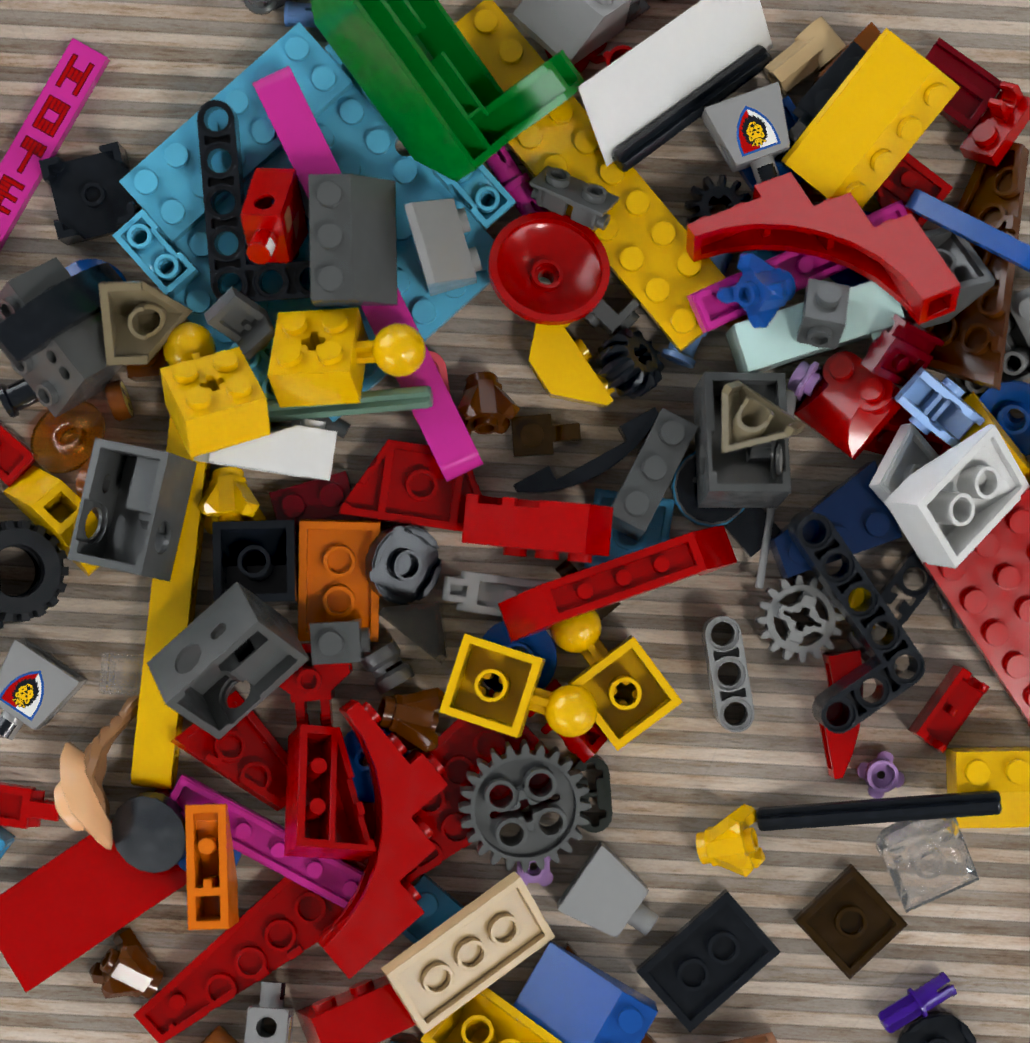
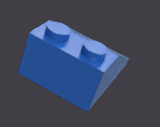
M549 941L513 1004V1007L563 1043H641L658 1013L655 1001L552 941Z

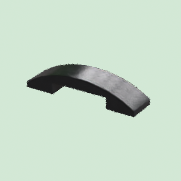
M103 263L83 270L58 283L0 322V349L15 366L44 350L52 339L101 311L99 283L122 282V278L109 263Z
M654 407L621 425L618 431L625 442L557 480L550 467L547 466L514 484V489L518 494H544L572 488L601 475L625 458L641 442L659 415L657 409Z

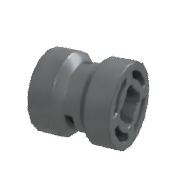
M395 640L366 656L361 662L365 670L372 672L376 679L374 685L380 695L415 675L409 664H405L399 656L401 650ZM388 667L392 668V670L386 672L385 670Z

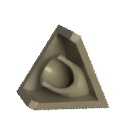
M143 281L100 282L99 294L107 366L149 364L167 342L172 330L179 324H182L192 313V310Z
M739 380L725 384L722 389V453L791 437L802 432L806 426Z

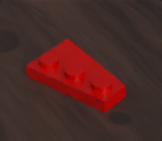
M234 691L227 697L229 708H236L245 702L237 691ZM253 711L247 714L219 740L193 723L171 741L277 812L286 806L288 754Z

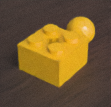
M358 307L278 312L267 376L279 407L360 403L365 364L376 363L383 372L391 376H407L414 373L422 365L426 354V347L421 334L412 326L403 323L388 325L376 335L374 340H369Z
M184 322L172 330L167 342L163 346L164 357L170 366L160 368L165 406L190 458L271 435L267 398L240 347L215 353V341L211 333L200 324Z
M592 611L552 625L550 632L554 642L561 649L571 653H580L589 664V667L567 683L568 685L581 686L591 693L597 705L595 722L618 751L680 705L682 700L634 636L630 635L608 651L599 639L602 629L600 617L596 611ZM621 682L624 685H629L630 683L634 685V688L630 691L633 698L628 702L623 698L617 701L614 699V695L618 692L616 686Z
M464 633L439 712L519 738L522 736L529 711L545 715L549 726L559 735L578 737L588 732L594 725L597 717V705L591 693L578 685H564L553 692L537 687L546 659ZM496 674L499 676V683L503 685L502 692H495L493 697H490L488 695L489 689L483 686L484 680L492 679Z

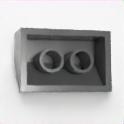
M309 174L310 297L315 307L398 306L396 182L355 174Z

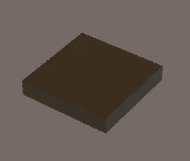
M852 864L845 868L793 918L849 979L860 971L908 925Z

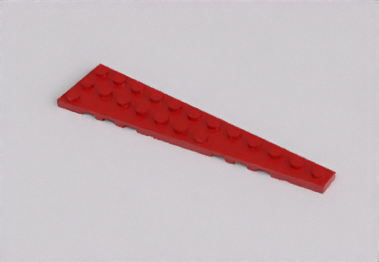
M491 688L488 695L493 697L495 691ZM457 719L438 736L437 748L429 752L445 769L441 776L448 785L411 817L414 819L419 816L434 833L429 840L437 849L401 879L400 883L405 879L412 883L416 878L435 868L448 857L472 844L468 842L466 834L472 828H462L460 819L468 814L460 812L458 808L459 802L469 800L461 795L460 787L473 785L467 779L466 773L467 771L476 773L481 771L476 761L477 758H481L488 763L492 760L490 748H494L500 755L504 754L506 741H509L513 750H519L521 740L526 739L529 750H534L539 738L526 724L522 736L516 738ZM544 745L545 753L547 754L549 749ZM421 751L420 753L426 756L429 752ZM538 773L530 779L529 786L535 789L542 788L548 783L549 776L544 773ZM503 784L497 785L491 789L489 796L496 800L503 799L509 794L510 788ZM527 799L520 801L521 810L529 806ZM365 802L363 804L366 813L364 819L370 839H373L375 803ZM493 811L489 816L496 817L501 812ZM369 857L364 861H346L365 870ZM284 876L239 917L237 924L226 929L137 1010L134 1017L158 1043L168 1041L208 1015L215 1008L222 1006L252 984L259 982L270 975L272 971L289 960H293L306 949L316 944L317 940L339 918L344 908Z

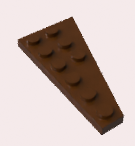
M1014 142L997 167L977 162L957 209L1019 239L1029 150L1023 144ZM969 242L996 281L994 286L949 322L924 328L945 342L942 347L936 345L930 354L934 358L926 369L1000 391L1015 265Z

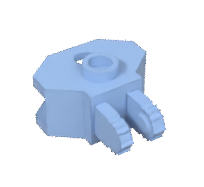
M922 367L918 369L894 397L912 415L909 421L925 435L932 431L951 447L959 444L961 438L975 423L980 426L985 421L978 412L961 398L965 393L961 387L947 376L941 382Z

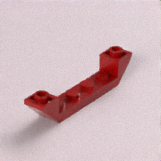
M724 525L693 531L543 583L498 603V607L511 642L548 630L552 625L697 574L702 576L736 564L737 559Z

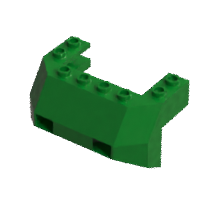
M310 0L315 25L412 158L456 182L475 171L506 143L579 91L578 86L585 82L567 55L561 50L503 92L438 0Z

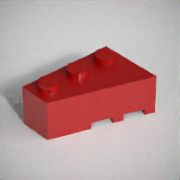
M466 494L462 543L503 547V555L527 557V549L535 550V558L559 560V553L564 552L568 553L567 561L592 563L593 555L609 556L614 507Z
M300 724L288 736L284 856L364 861L377 852L374 840L370 839L364 819L366 813L363 803L359 802L352 779L355 776L340 727Z
M386 976L373 981L372 979L363 980L349 987L348 991L323 998L310 1006L295 1011L307 1043H379L416 1025Z

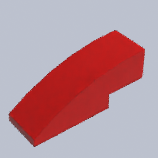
M857 649L822 654L828 687L862 664L861 652ZM862 684V686H861V688H860V694H861L862 697H863V684ZM836 702L828 708L826 712L828 721H834L841 716L843 711L841 702ZM819 723L828 775L834 779L843 778L854 751L860 723L844 733L831 732Z

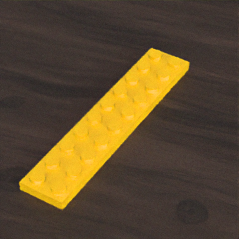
M483 0L455 23L503 92L545 62L493 0ZM574 96L506 143L534 178L547 166L560 168L567 171L570 176L588 184L600 185L607 192L618 196L619 201L606 213L610 215V221L606 229L598 228L596 231L592 230L600 239L607 252L610 269L632 296L640 302L642 308L679 352H682L704 334L697 322L687 295L719 282L726 277L710 258L692 261L686 251L687 231L633 167L627 172H622L614 162L606 167L588 114ZM568 204L565 215L571 217L573 206Z

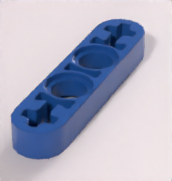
M914 189L905 208L1030 272V245L921 190Z

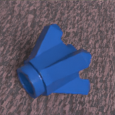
M744 253L740 255L737 269L742 271L740 280L737 285L719 288L716 294L717 299L725 304L738 302L747 312L748 319L753 328H766L780 307L785 306L794 297L796 283L791 273L787 270L774 268L753 253Z

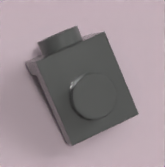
M809 278L805 289L802 321L797 332V342L809 344L817 348L836 349L838 347L846 325L850 286Z
M231 287L204 313L207 324L236 342L247 360H250L258 351L263 350L274 337L275 329L267 310L234 287Z
M634 298L617 314L602 299L592 312L583 317V320L594 329L600 325L611 336L617 330L629 329L639 319L640 316L635 311L639 308L640 302Z
M362 618L350 621L310 623L312 665L362 662L364 652L371 651L369 627L362 628Z

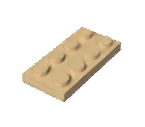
M513 871L380 969L418 1029L423 1034H426L555 938V935L522 878Z

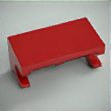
M956 665L952 666L908 729V731L941 754L945 752L948 744L979 700L990 688L986 683L980 682L971 676L972 673L964 667Z

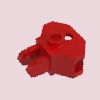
M301 643L305 652L311 653V643ZM304 663L279 686L290 694L291 703L295 702L297 727L300 724L310 725L309 714H307V701L320 700L321 726L333 727L332 699L335 697L334 689L353 672L352 663L319 664L313 666Z

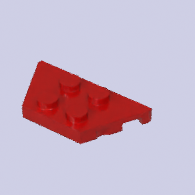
M388 439L340 506L339 514L463 532L466 494H482L473 470L447 482L429 445Z

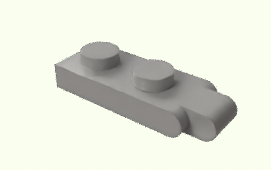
M461 571V578L444 577L441 600L457 602L456 610L502 617L498 603L546 582Z

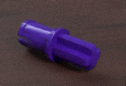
M941 972L938 976L917 989H907L908 994L878 1013V1018L888 1033H894L921 1015L926 1018L928 1016L927 1011L948 998L957 995L954 985H947L937 992V989L950 982L948 976Z

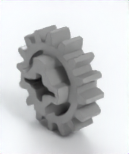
M801 575L794 576L793 585H790L785 578L779 579L780 590L778 592L772 588L765 590L771 598L770 601L758 602L757 606L765 610V616L755 618V622L765 624L766 629L759 634V637L761 639L771 638L773 640L768 648L771 652L777 651L780 647L783 648L782 658L785 660H789L793 652L796 653L797 659L801 663L806 662L808 652L815 659L822 658L820 647L824 646L831 650L835 647L830 640L831 635L842 636L843 631L835 627V622L845 618L842 614L835 613L834 608L837 606L832 599L827 597L829 594L825 588L817 589L818 578L811 577L807 585H804ZM801 591L795 602L788 605L779 603L788 594ZM816 598L824 607L826 620L818 615L815 608ZM802 608H804V616L809 618L810 621L815 622L816 625L800 624L798 629H795L796 622L790 616L784 615V611L800 613ZM774 617L780 619L785 628L784 639L776 631ZM813 632L821 634L813 642L800 645L804 636Z

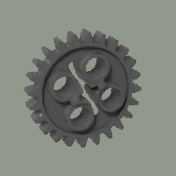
M526 739L521 740L519 750H513L509 741H506L505 753L502 755L494 748H490L492 760L488 763L481 758H477L476 761L481 771L479 773L467 771L466 773L467 779L473 785L460 787L461 795L469 799L458 803L459 811L468 814L460 819L462 828H472L466 834L468 842L473 843L480 840L476 847L477 853L480 856L491 850L490 862L492 865L498 863L502 857L505 858V866L508 871L513 868L516 861L521 863L523 872L528 871L530 861H536L540 870H543L544 858L548 856L555 863H559L557 851L561 848L568 853H572L573 850L568 840L570 838L582 840L583 838L576 826L589 825L587 816L580 812L591 808V803L588 799L580 798L589 792L586 783H577L583 777L580 768L569 771L573 765L571 757L567 756L558 761L560 756L558 747L554 746L546 754L544 744L540 740L535 745L534 750H529ZM538 773L547 774L549 780L544 787L535 789L529 786V781L534 775ZM503 784L510 788L509 794L503 799L496 800L489 796L491 789L497 785ZM553 794H559L558 799H549ZM523 799H527L529 802V810L526 812H522L520 809V801ZM493 811L501 812L496 817L489 816ZM553 811L559 814L558 821L551 826H544L539 823L542 815L547 812ZM508 823H516L521 826L519 832L513 837L502 836L500 834L501 828Z

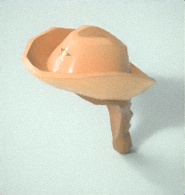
M139 695L126 700L118 715L110 720L109 725L100 729L99 735L93 738L92 743L86 747L84 752L71 742H67L63 746L60 756V782L54 788V803L58 815L69 828L74 831H87L99 844L108 850H111L113 846V831L109 819L110 803L102 787L107 769V754L115 739L137 715Z

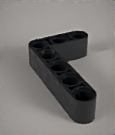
M207 101L198 111L197 126L210 281L213 294L217 299H220L225 294L221 287L223 278L227 274L234 273L239 276L242 282L240 292L254 302L311 298L310 291L302 283V275L310 268V261L250 265V259L246 253L248 247L241 221V210L245 201L238 117L235 111L223 101ZM215 110H224L228 115V124L221 131H212L208 126V117ZM219 151H228L232 158L230 168L226 172L216 173L211 165L213 155ZM222 192H230L235 198V207L228 214L218 213L214 205L216 197ZM231 232L238 238L239 245L234 254L225 256L219 250L218 240L224 233ZM271 270L279 272L283 279L282 288L274 294L266 292L262 286L264 274Z
M802 511L797 513L789 523L788 533L790 538L871 656L867 661L821 692L813 702L812 713L814 718L829 731L844 733L916 684L923 677L925 662L831 521L821 514L812 511ZM815 520L819 525V533L814 540L806 541L802 535V529L808 521ZM839 554L842 559L841 568L837 573L829 575L825 569L826 561L831 555ZM861 587L864 591L863 603L856 608H851L848 603V597L854 589ZM880 621H884L887 626L885 636L881 640L873 641L871 637L873 626ZM907 655L909 658L908 668L903 673L896 674L894 671L895 661L900 656ZM874 678L876 682L874 693L871 696L862 697L860 694L862 684L866 680ZM836 702H841L843 706L841 716L834 721H828L826 713L828 708Z

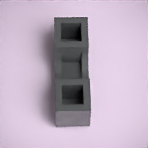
M664 408L661 409L653 426L646 435L626 479L610 506L614 507L613 529L637 541L643 536L698 428L697 425Z

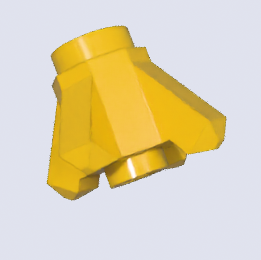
M223 467L212 472L209 488L197 506L205 515L203 527L208 533L213 534L212 522L266 521L259 508L260 504L248 487V482L244 477L242 469Z
M743 804L715 826L708 827L703 832L696 834V849L702 864L711 863L712 866H721L747 877L754 868H758L765 861L764 852L758 844L757 833L753 827L749 828L750 825L757 821L754 807Z

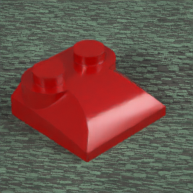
M842 351L833 354L827 359L823 367V379L816 384L811 397L806 396L794 415L851 459L855 460L902 407L894 399L900 389L893 382L865 368L860 364L863 359L856 354Z

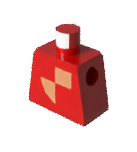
M256 168L241 210V221L248 247L246 253L248 258L254 263L291 262L308 235L296 169Z

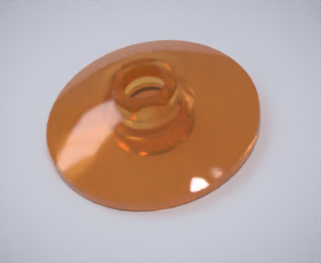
M87 401L56 418L48 410L37 422L31 436L30 447L35 461L42 468L53 473H68L81 468L91 457L95 438L105 439L106 424L102 413Z

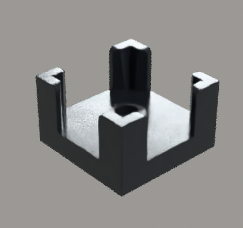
M119 142L99 146V150L102 153L66 162L59 156L39 160L43 179L51 186L59 220H54L57 237L64 244L72 245L113 235L140 211L137 201L119 182L131 171L126 150Z

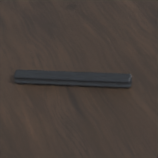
M757 46L616 150L612 157L614 163L622 172L630 170L701 117L705 107L721 102L763 71L764 67L772 61L771 55L763 46Z

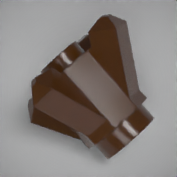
M485 371L473 373L466 378L463 397L457 408L469 435H471L472 431L484 435L492 433L503 434L511 425L509 419H513L521 409L502 390V384L498 382L497 376L494 373Z
M436 687L406 695H384L377 711L382 720L377 725L385 728V732L394 733L409 751L417 747L424 752L434 750L438 746V735L435 731L439 720V713L435 710L440 709L445 693Z
M121 928L115 932L113 942L117 946L116 949L110 948L104 955L101 963L96 962L93 965L89 974L94 983L102 984L101 990L105 999L131 995L136 998L141 995L148 999L160 985L163 969L159 968L156 962L149 958L131 928Z

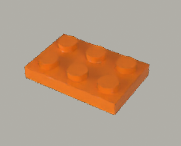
M299 520V641H311L310 623L350 621L362 618V628L369 627L371 642H379L380 597L371 589L367 580L365 559L370 544L381 532V520Z

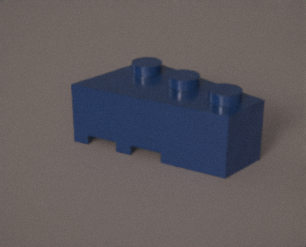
M876 461L864 464L853 475L806 510L826 516L853 555L903 537L899 525L888 507L869 487L878 469ZM815 520L808 521L802 529V535L806 541L814 540L819 533V525ZM789 524L781 529V532L770 541V547L781 578H789L812 570L791 540L788 533ZM831 555L827 559L826 564L840 560V555Z

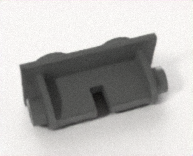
M547 166L530 182V186L534 187L531 198L536 200L538 206L563 216L567 212L569 204L573 206L570 219L594 231L598 228L606 229L610 221V215L606 213L619 201L618 196L607 192L602 186L588 184L570 176L567 171L560 168Z

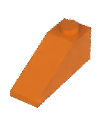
M185 805L188 930L229 929L239 922L238 880L228 805Z

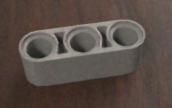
M715 615L710 617L702 627V641L714 715L717 722L726 730L742 732L747 730L754 720V706L742 632L739 624L734 619L724 615ZM725 622L731 628L730 640L725 644L717 645L711 638V630L717 623ZM726 662H733L738 669L736 680L730 684H722L717 676L719 667ZM739 702L744 708L743 718L735 724L728 723L724 718L725 708L730 703Z

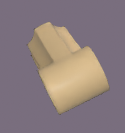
M822 16L807 26L794 39L795 42L770 61L763 69L771 84L779 83L781 93L784 96L817 69L821 71L826 68L847 47Z

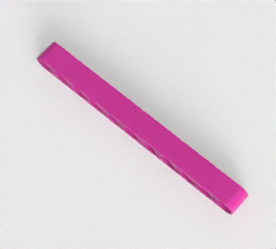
M288 65L252 84L293 168L296 169V174L309 199V174L342 173ZM398 287V306H361L375 336L384 327L395 323L410 325L419 332ZM426 347V354L422 365L414 373L396 377L401 388L431 387L433 406L425 409H414L412 412L448 482L483 465V462Z

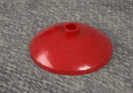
M555 212L530 213L518 217L507 224L496 236L488 259L490 282L501 302L519 317L542 325L572 323L592 312L598 306L607 290L610 278V264L602 242L590 228L571 220L570 216H562ZM545 277L550 280L551 284H543L539 281V278Z

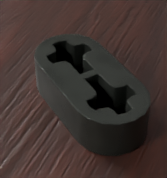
M594 755L585 763L581 759L577 760L574 769L580 768L581 771H585L587 763L591 762L594 763L596 769L603 771L602 776H597L595 779L596 790H589L587 794L580 797L589 800V797L597 796L598 808L606 810L605 815L599 817V823L591 824L590 818L587 817L589 825H580L588 832L597 833L609 826L612 821L613 812L609 769L602 758ZM582 777L580 781L577 782L586 783L588 786V781L586 777Z

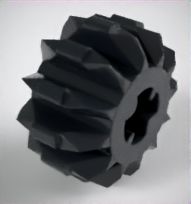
M726 175L719 176L717 186L707 176L702 181L704 190L697 186H693L690 190V194L695 200L686 201L684 209L695 212V214L686 219V224L695 222L703 216H711L710 212L713 206H708L709 203L716 206L719 202H722L726 206L724 210H727L738 203L748 202L751 196L749 193H743L739 196L736 194L741 186V182L738 180L732 184L731 188L726 187Z
M626 328L618 331L604 340L598 348L599 356L595 359V362L602 368L599 376L605 377L608 381V389L616 388L621 398L624 396H628L631 399L642 397L655 388L658 382L662 380L661 371L665 367L658 359L661 352L654 350L652 339L645 340L640 330L632 332Z

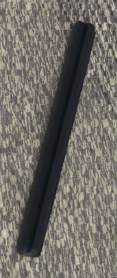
M989 790L760 807L757 809L756 819L759 830L773 831L998 815L1001 813L1002 806L999 791Z

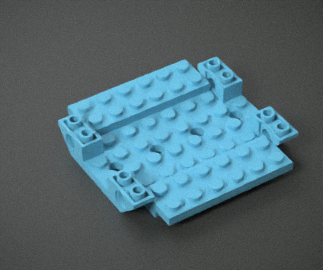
M298 22L211 99L223 101L237 114L245 198L256 168L293 169L252 84L289 65L341 173L396 182L397 287L425 342L491 283L488 273V259L494 239L485 229H488L515 205L516 201L483 164L456 182L415 161L412 156L400 155L396 150L398 137L331 45L328 44L324 47V50L305 27ZM215 110L208 117V126L212 131H221L228 124V115L224 110ZM197 112L119 181L143 209L112 236L165 295L192 310V313L187 317L188 320L202 325L211 333L215 341L216 351L219 352L236 348L238 345L207 324L204 313L219 299L213 294L210 281ZM228 151L215 153L211 160L212 168L216 173L226 172L232 163V158ZM222 192L216 197L214 205L218 213L224 215L233 210L235 198L232 193ZM454 198L457 209L465 208L471 231L464 233L468 248L476 246L482 270L475 272L477 283L430 296L404 205L411 202ZM306 218L308 235L299 248L298 257L292 262L310 261L308 218ZM231 232L224 233L218 240L220 252L225 256H229L237 251L239 245L238 238ZM310 268L302 275V283L309 291ZM271 270L264 274L262 278L264 290L270 294L280 291L283 286V279L279 272ZM230 273L223 278L221 287L224 293L231 287L240 292L242 282L238 275ZM311 298L255 302L267 310L274 329L278 312L358 307L368 339L374 340L376 337L361 306L315 307L311 302ZM274 337L263 350L258 351L250 360H247L267 400H276L267 376ZM376 363L365 364L362 392L370 391L388 375ZM341 416L329 418L332 422H335Z

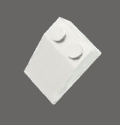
M311 419L292 420V425L271 428V435L195 456L193 461L299 478L330 481L337 432L325 430L326 422Z
M989 424L910 474L884 502L922 563L926 562L929 565L956 568L1018 503L1021 495L1030 485L996 426Z

